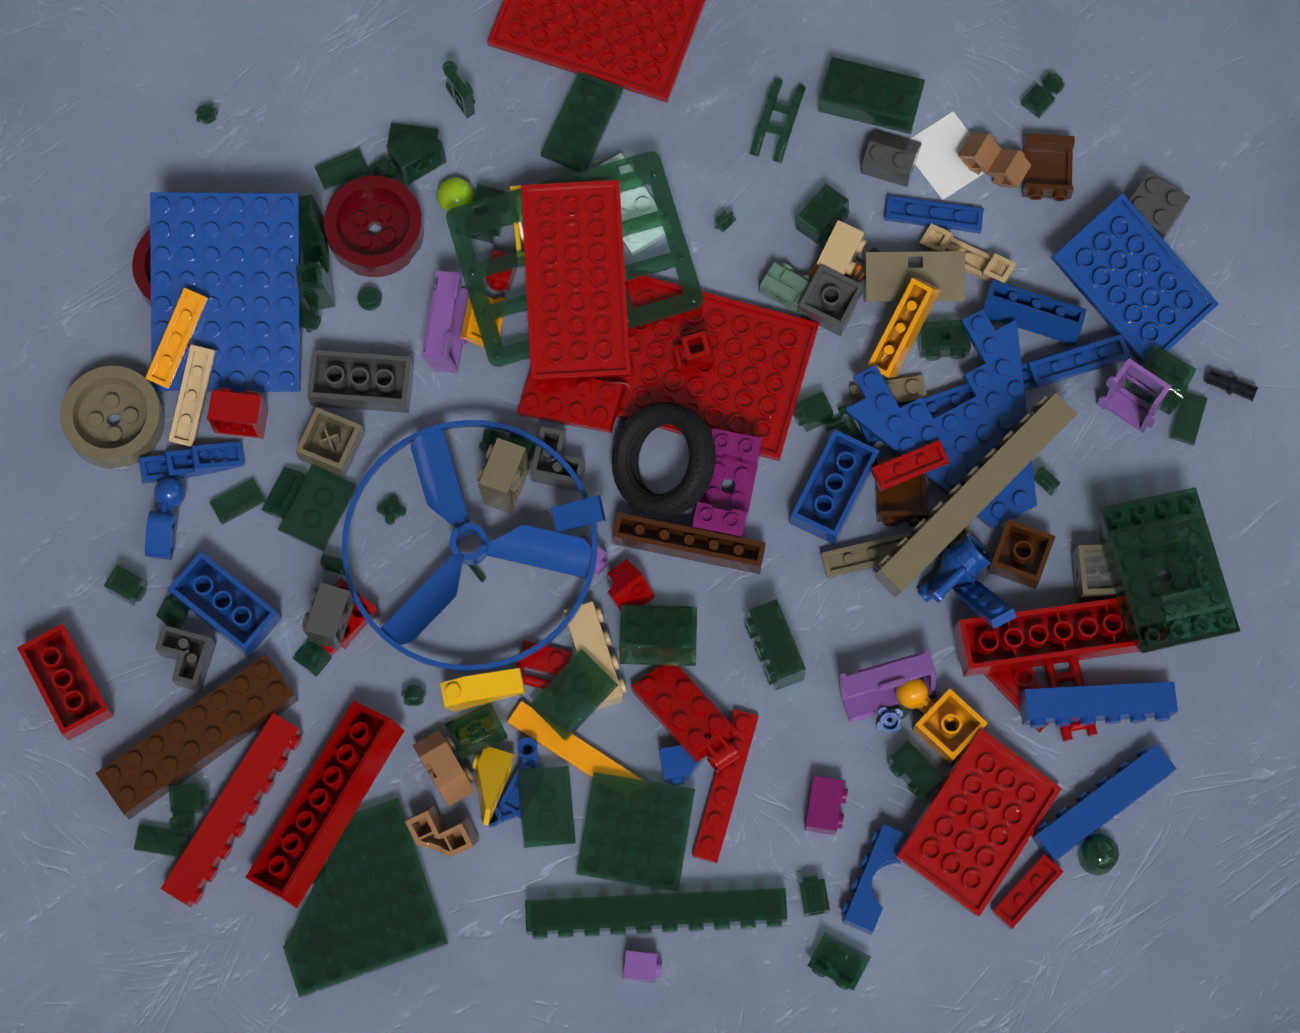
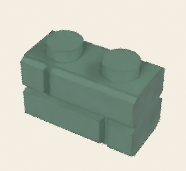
M774 262L761 282L759 292L794 312L803 315L804 312L798 308V305L813 278L805 274L802 276L793 272L794 269L786 263L778 264Z

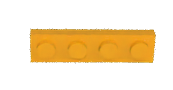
M186 287L183 289L145 379L165 388H170L208 297Z

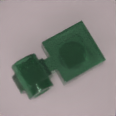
M1049 72L1042 81L1044 89L1036 84L1021 100V105L1037 118H1040L1055 102V97L1052 94L1058 95L1066 85L1063 82V78L1057 73Z

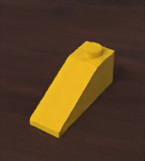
M520 668L464 676L440 683L444 707L452 712L525 693Z
M486 745L482 754L476 755L472 768L476 769L475 785L483 825L488 826L511 773L514 754Z

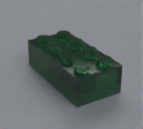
M831 57L820 96L818 111L912 134L925 80Z

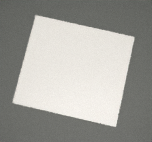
M954 112L946 115L911 138V140L922 143L915 165L942 200L984 174L981 172L978 175L970 171L958 157L959 152L971 134Z

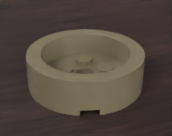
M103 366L80 376L66 392L60 411L62 430L73 449L88 463L106 469L122 466L129 467L138 463L139 457H147L159 443L165 424L162 403L150 382L138 372L122 366ZM120 415V423L115 426L109 425V416Z

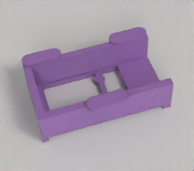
M436 271L435 278L438 282L434 284L436 290H433L421 355L436 372L458 373L462 346L467 344V341L460 338L468 295L469 292H472V289L461 288L462 272Z
M1129 358L1116 377L1110 376L1106 385L1110 389L1106 397L1100 396L1097 405L1102 409H1108L1144 433L1147 427H1152L1155 423V416L1171 385ZM1126 378L1156 397L1152 406L1122 387ZM1136 379H1138L1139 381H1141L1142 383H1144L1145 385L1159 393V395L1150 390L1149 388H1147L1146 386H1144L1143 384H1141L1140 382H1138Z
M928 649L924 650V654L919 652L859 670V673L854 671L849 676L846 673L839 675L841 700L849 722L873 717L876 715L875 711H878L880 707L888 708L900 704L896 698V687L904 685L910 680L922 679L928 687V698L934 699L937 696L936 669Z

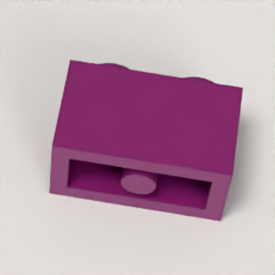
M813 776L805 831L836 835L837 829H842L844 814L840 813L841 803L846 804L848 789L843 788V780Z

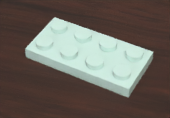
M622 153L617 154L580 176V179L607 177L608 181L619 180L623 244L631 256L673 232L672 226Z

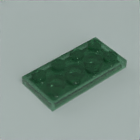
M579 71L544 144L541 157L585 174L623 95V88Z

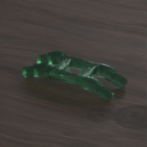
M775 78L767 96L750 154L759 156L766 132L779 135L773 161L782 163L806 87L801 84L797 85L790 105L777 102V98L783 81L780 78ZM773 111L787 114L783 126L769 123Z

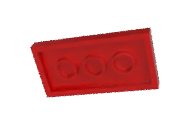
M530 368L517 413L524 417L612 434L625 387L623 384L592 378L531 381Z

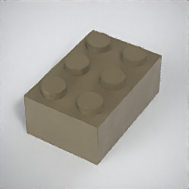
M497 438L495 444H490L486 454L488 462L486 466L481 467L477 476V481H479L478 488H480V495H482L484 505L512 514L530 470L525 447Z

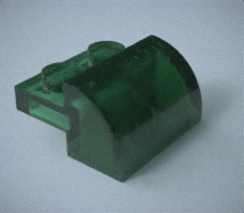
M1152 345L1141 366L1171 385L1159 408L1170 415L1187 392L1188 385L1197 369L1158 346ZM1136 379L1138 382H1140L1141 384H1143L1144 386H1146L1147 388H1149L1150 390L1159 395V393H1157L1156 391H1154L1153 389H1151L1150 387ZM1131 382L1127 391L1153 405L1156 397L1135 383Z

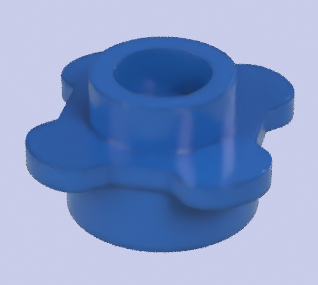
M884 706L880 707L878 710L879 722L876 724L879 731L899 732L902 728L900 718L903 716V711L900 708L893 710L887 709Z

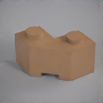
M986 132L971 133L958 154V157L970 171L978 175L983 172L994 178L992 183L1000 187L1018 188L1031 167L1022 151L1019 149H1001L995 142V138Z
M438 730L412 745L448 807L475 791L470 783L474 778L468 768L462 769L452 752L456 748L449 736L444 738Z
M435 805L410 816L405 821L416 845L431 848L449 857L473 847L479 841L468 817L445 828Z

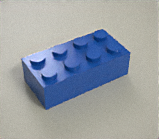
M834 429L791 514L790 524L835 545L871 473L870 469L876 463L880 450Z
M202 551L197 554L168 588L170 594L248 658L281 620L276 610Z

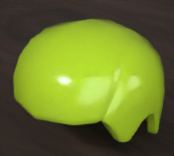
M460 177L447 178L438 186L436 195L439 206L451 214L456 212L467 213L475 204L476 198L473 187Z

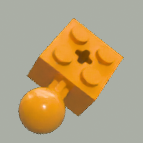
M920 678L907 681L904 685L896 687V698L903 707L908 709L918 708L925 714L915 724L913 731L949 765L962 754L978 729L985 730L988 724L950 688L934 703L928 698V687ZM951 723L954 724V725H955V727H954V729H953L954 731H951V730L948 731V730L945 728V727H946L945 724H947V725H950Z

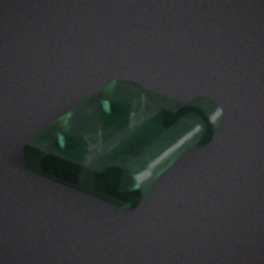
M452 61L445 62L442 69L447 78L446 90L466 118H469L475 114L474 104L476 102L472 96L474 91L467 81L463 82L458 76L456 64Z

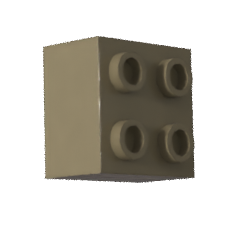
M316 407L298 444L296 453L299 460L345 478L365 433L362 425Z

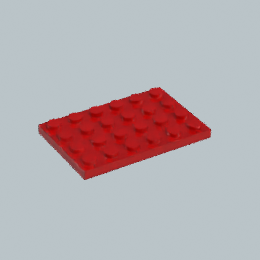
M980 728L963 750L897 851L895 857L969 912L980 917L1062 788Z

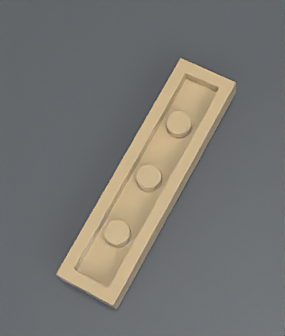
M190 345L168 441L190 447L195 445L217 350Z

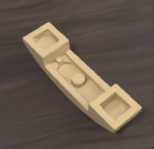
M932 223L919 242V245L929 252L965 251V273L992 282L993 279L1006 283L1017 266L1015 262L996 253L991 256L953 238L951 232Z

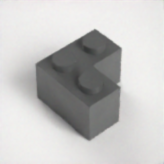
M541 426L538 439L554 449L570 465L582 483L585 472V460L563 455L567 440L566 431ZM536 446L530 471L531 481L579 491L573 479L558 461L545 450Z
M163 625L155 649L160 656L178 660L172 681L179 687L198 692L202 691L215 650V642L211 637Z

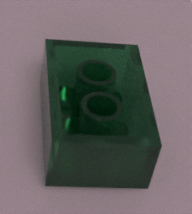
M777 599L748 610V618L745 619L747 624L745 629L749 639L754 638L756 648L754 650L758 661H764L766 670L764 675L768 685L773 684L777 691L804 680L806 668Z
M621 605L620 664L696 666L697 607Z

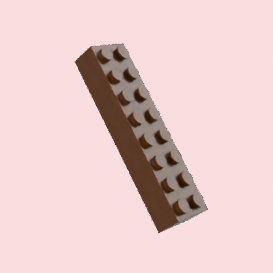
M265 654L96 772V775L122 813L130 820L265 725L272 713L278 716L299 700Z

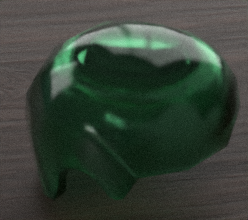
M1103 833L1089 835L1078 851L1080 866L1087 873L1096 876L1109 873L1116 865L1120 855L1118 844L1110 836Z

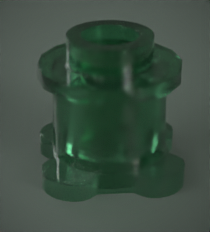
M300 302V327L305 328L308 333H311L313 330L318 329L322 317L319 316L318 310H309Z

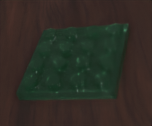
M594 772L576 875L679 892L695 789Z

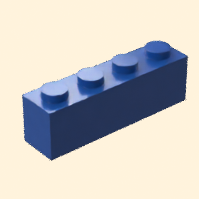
M993 279L983 306L989 319L1005 324L1016 320L1018 328L1074 346L1082 329L1087 309Z

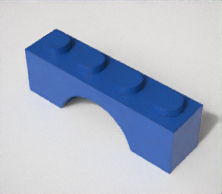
M883 824L881 831L875 830L870 842L875 845L871 854H865L860 866L865 869L861 878L856 876L850 890L855 892L852 902L846 900L841 915L845 916L844 924L870 935L873 934L883 909L872 892L873 876L886 865L901 864V861L895 855L908 834Z

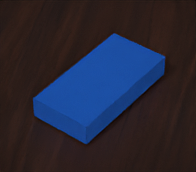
M599 495L551 508L555 529L558 533L606 521L601 496Z

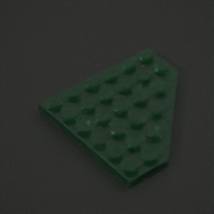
M399 798L356 812L330 853L306 904L303 906L289 938H287L283 946L300 998L448 945L417 850L405 823L406 818Z

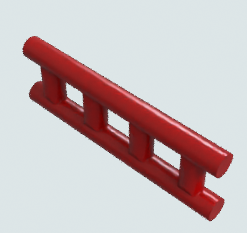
M1079 661L1069 662L1071 670L1056 673L1054 664L1044 665L1049 688H1058L1059 683L1071 680L1074 681L1075 687L1085 686ZM1071 722L1070 726L1060 727L1063 742L1073 740L1071 732L1086 729L1088 737L1097 735L1096 725L1083 726L1080 725V722Z

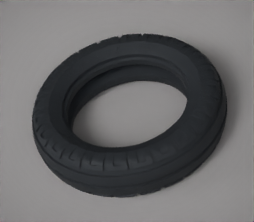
M657 402L637 410L623 424L613 446L612 473L618 491L628 504L646 515L669 517L690 509L703 497L714 475L716 448L712 433L705 421L695 411L679 403ZM663 425H673L686 439L689 450L688 466L683 479L674 489L667 493L656 494L649 490L641 479L639 454L645 439L653 430Z

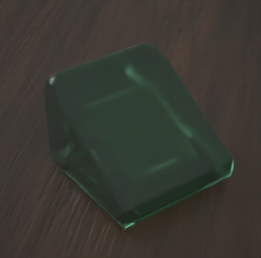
M307 639L292 659L314 676H318L331 660V656L323 648Z

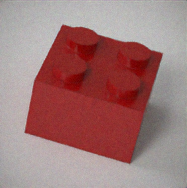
M220 388L219 391L212 390L207 419L214 433L264 439L268 409L261 395L253 391H244V394L234 393L233 390L228 388Z

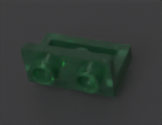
M825 932L807 966L812 968V972L820 977L827 976L834 980L838 987L845 990H854L871 957Z

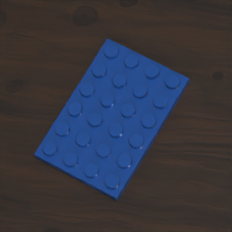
M1123 193L1116 197L1050 257L1117 335H1123L1127 347L1146 369L1153 366L1219 304Z

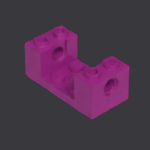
M712 428L711 433L716 448L715 471L707 491L700 501L697 502L692 527L744 538L762 449V438ZM725 480H731L735 483V490L732 493H724L721 490V484Z

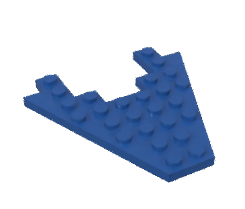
M984 309L960 322L984 364L963 376L974 398L934 419L922 397L899 408L880 371L874 365L853 377L864 399L845 409L847 415L899 456L940 440L950 463L923 475L947 494L958 483L963 486L965 482L962 479L976 465L981 468L983 465L980 461L994 447L999 450L1000 447L997 444L1011 430L1016 433L1018 430L1014 427L1027 415L1017 322L1014 320L995 330ZM1032 461L976 516L989 528L994 529L1007 522V519L1011 520L1037 506Z

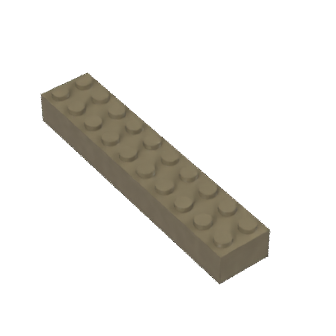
M1057 393L1051 398L1046 395L1032 409L1035 414L1032 415L1029 412L1014 427L1018 431L1015 433L1011 430L997 444L1000 449L997 450L994 447L980 461L983 466L980 468L976 465L962 479L965 484L962 486L958 483L945 496L948 501L944 503L941 500L927 514L930 519L927 521L924 518L911 530L910 533L913 537L909 539L906 536L893 549L896 554L893 557L888 554L875 567L878 572L874 577L894 597L900 594L1078 414Z

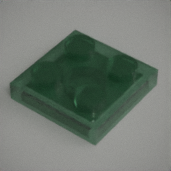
M491 702L444 723L461 759L472 756L508 738Z

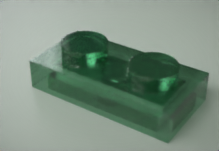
M139 824L134 850L180 858L189 845L191 833Z

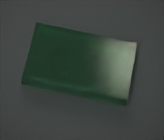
M312 464L278 528L279 532L324 552L357 489V484Z
M581 649L533 700L530 706L563 740L567 741L615 690L618 684Z
M569 766L518 770L517 780L523 848L575 844Z

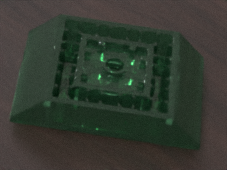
M1196 487L1099 508L1100 543L1128 636L1141 653L1240 632ZM1160 570L1166 571L1169 574V581H1160L1157 577V572Z

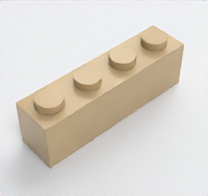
M592 601L582 604L575 617L568 624V628L594 710L624 701L623 693L627 691L623 678L618 679L615 672L616 669H619L615 654L610 655L607 647L611 645L609 634L607 631L602 632L600 623L604 622L600 607L595 608ZM572 608L564 610L565 618L570 613Z

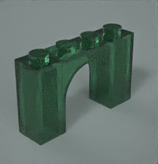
M312 194L300 196V243L304 264L296 266L298 289L311 311L336 307L328 241L324 230V216Z

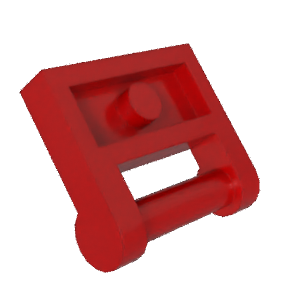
M523 640L520 653L535 646L537 643ZM545 646L538 652L518 661L516 668L521 669L524 685L552 691L553 695L561 696L573 653ZM526 668L554 675L558 678L556 682L526 675L523 672Z

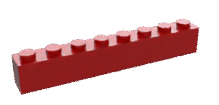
M272 713L160 888L162 891L190 908L193 904L197 905L204 895V886L208 881L212 882L218 873V864L222 859L226 860L233 848L231 846L232 842L236 837H241L247 826L245 824L246 820L250 815H255L261 804L259 802L260 798L264 793L268 794L273 787L274 776L277 772H282L287 765L288 754L291 750L295 751L302 740V737H300L302 732L298 727Z

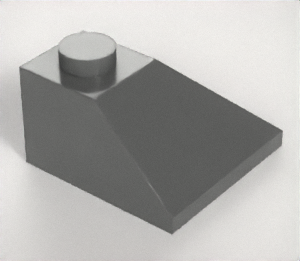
M820 264L798 308L814 322L819 323L820 327L841 336L855 310L865 285Z

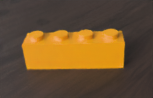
M920 278L911 279L867 365L869 368L876 365L882 375L888 378L897 376L941 289Z

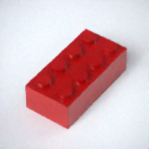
M63 623L17 647L61 734L68 741L114 716L70 631Z

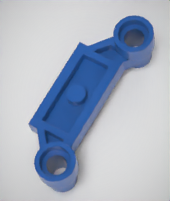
M523 738L519 741L517 751L522 761L493 813L496 819L490 822L487 827H496L515 817L521 819L545 775L539 768L537 758L538 746L534 739ZM528 747L533 749L529 754L524 753V750Z

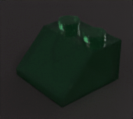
M406 133L402 136H395L386 145L390 164L405 187L447 163L443 143L439 139Z

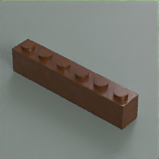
M617 513L612 535L613 544L756 574L761 572L766 547L765 542L623 513Z

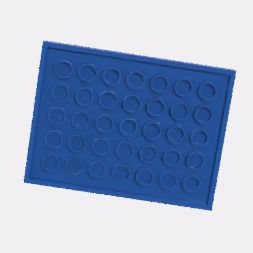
M150 192L152 361L183 289L186 287L208 297L170 388H165L152 382L154 390L180 391L190 345H197L217 350L207 391H219L220 388H228L236 392H301L300 194Z

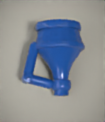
M963 534L959 541L952 545H947L943 549L944 553L938 571L931 580L923 582L921 588L917 591L923 600L928 602L931 599H935L937 603L941 602L945 598V594L956 584L975 582L982 569L991 564L992 560L989 554L971 534Z

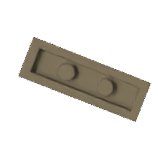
M923 375L885 381L898 405L909 404L920 397L922 399L927 397ZM857 385L850 386L853 405L864 398Z

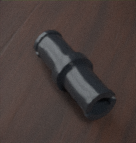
M1211 369L1206 384L1227 391L1226 394L1231 395L1233 393L1252 402L1258 390L1257 386L1240 381L1237 376L1233 375V377L1214 371V369Z

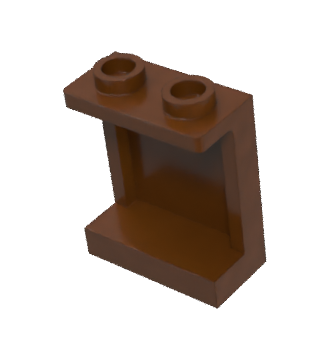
M1026 134L1023 143V153L1031 167L1022 180V197H1028L1031 200L1053 198L1055 201L1071 199L1074 187L1072 186V160L1075 136Z
M877 458L875 466L893 458ZM920 475L881 492L876 484L877 522H883L885 526H895L898 522H908V525L916 526L924 518L928 520L926 477Z

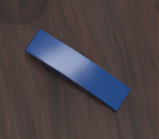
M241 441L195 445L187 450L166 451L164 455L139 457L138 460L142 484L158 482L167 477L183 479L206 475L245 465Z

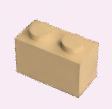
M838 220L816 263L817 267L819 268L821 264L844 276H851L856 266L854 259L857 253L862 254L867 244L865 232Z

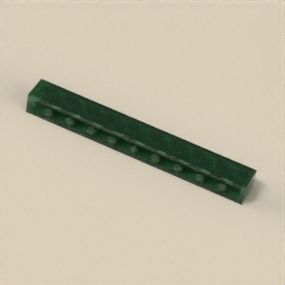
M786 888L525 900L527 935H532V939H546L548 934H558L559 938L574 937V933L583 932L586 937L600 936V932L610 931V935H625L626 930H636V934H650L652 929H662L663 933L678 932V928L686 927L691 932L704 931V927L714 926V930H729L730 925H740L741 929L756 928V924H766L767 928L782 927V923H787Z

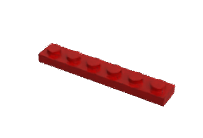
M734 709L730 723L737 730V734L727 741L735 747L739 758L719 773L716 772L693 852L694 858L715 864L718 863L759 716Z

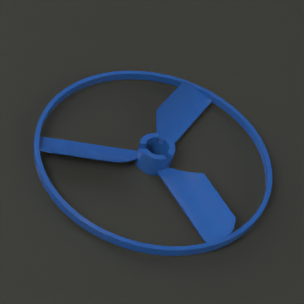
M461 420L434 425L404 438L391 447L367 471L351 499L343 528L342 558L346 581L358 609L369 625L382 639L407 657L426 665L452 671L473 672L504 667L521 661L548 645L567 627L582 606L590 589L597 561L598 540L596 523L591 524L592 550L584 538L523 524L489 542L485 531L479 525L470 523L443 432L452 428L485 427L509 432L531 441L555 458L573 479L583 499L588 498L587 492L573 469L549 445L532 434L516 427L485 420ZM412 443L410 447L427 506L455 527L450 536V548L453 554L379 628L364 609L352 581L348 557L349 531L357 502L372 476L395 453ZM469 534L478 536L482 540L479 549L471 554H462L458 549L460 539ZM486 556L586 578L585 585L577 602L562 623L535 646L510 658L487 664L456 665L422 657L401 646L413 642L457 596L462 563L465 565H475L482 562Z

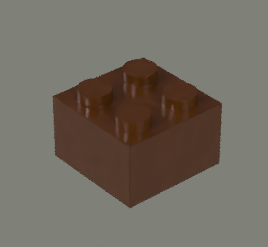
M1007 519L988 572L1036 589L1056 536Z

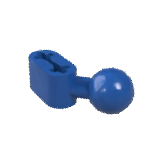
M163 478L158 481L154 488V498L159 506L157 511H150L148 514L145 539L146 557L166 560L173 558L177 515L172 512L173 508L182 504L186 492L184 485L176 478Z

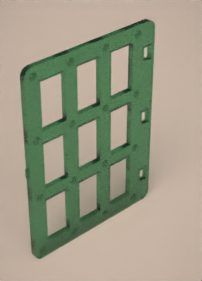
M645 152L538 183L619 180L620 193L650 185L657 211L622 221L623 237L662 226L670 253L625 265V282L675 267L683 294L633 308L626 287L628 329L697 310L702 306L703 294L661 158L656 152ZM633 163L634 171L620 174L618 167ZM520 188L452 208L446 214V221L489 363L494 367H502L530 358L529 339L503 346L495 322L496 319L527 311V294L490 305L482 278L525 266L524 250L478 263L470 236L521 222L523 229ZM487 205L489 213L474 216L472 209Z

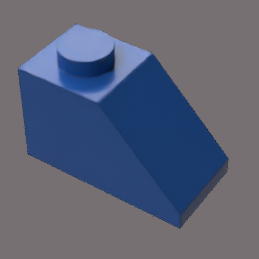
M680 745L659 749L664 783H670V786L685 784V780L691 778L705 757L696 763Z

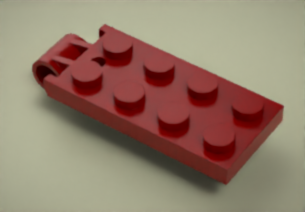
M669 658L631 686V691L696 763L706 756L711 767L719 773L739 758L735 747L727 741L737 734L735 727L672 658Z

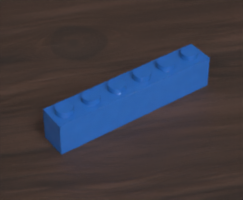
M1174 681L1025 689L1019 694L1022 725H1030L1031 728H1042L1048 723H1055L1056 727L1070 726L1071 722H1080V725L1087 726L1096 724V721L1104 720L1105 724H1117L1123 719H1130L1131 723L1146 721L1145 718H1155V721L1161 722L1170 720V717L1178 712Z
M1158 744L1152 748L1147 745L1136 754L1138 759L1131 764L1127 760L1116 769L1118 774L1110 779L1107 775L1096 784L1097 790L1091 794L1087 790L1076 799L1077 805L1071 809L1068 806L1064 807L1056 814L1057 820L1051 824L1046 821L1035 830L1038 834L1033 840L1041 851L1053 862H1056L1171 775L1177 768Z

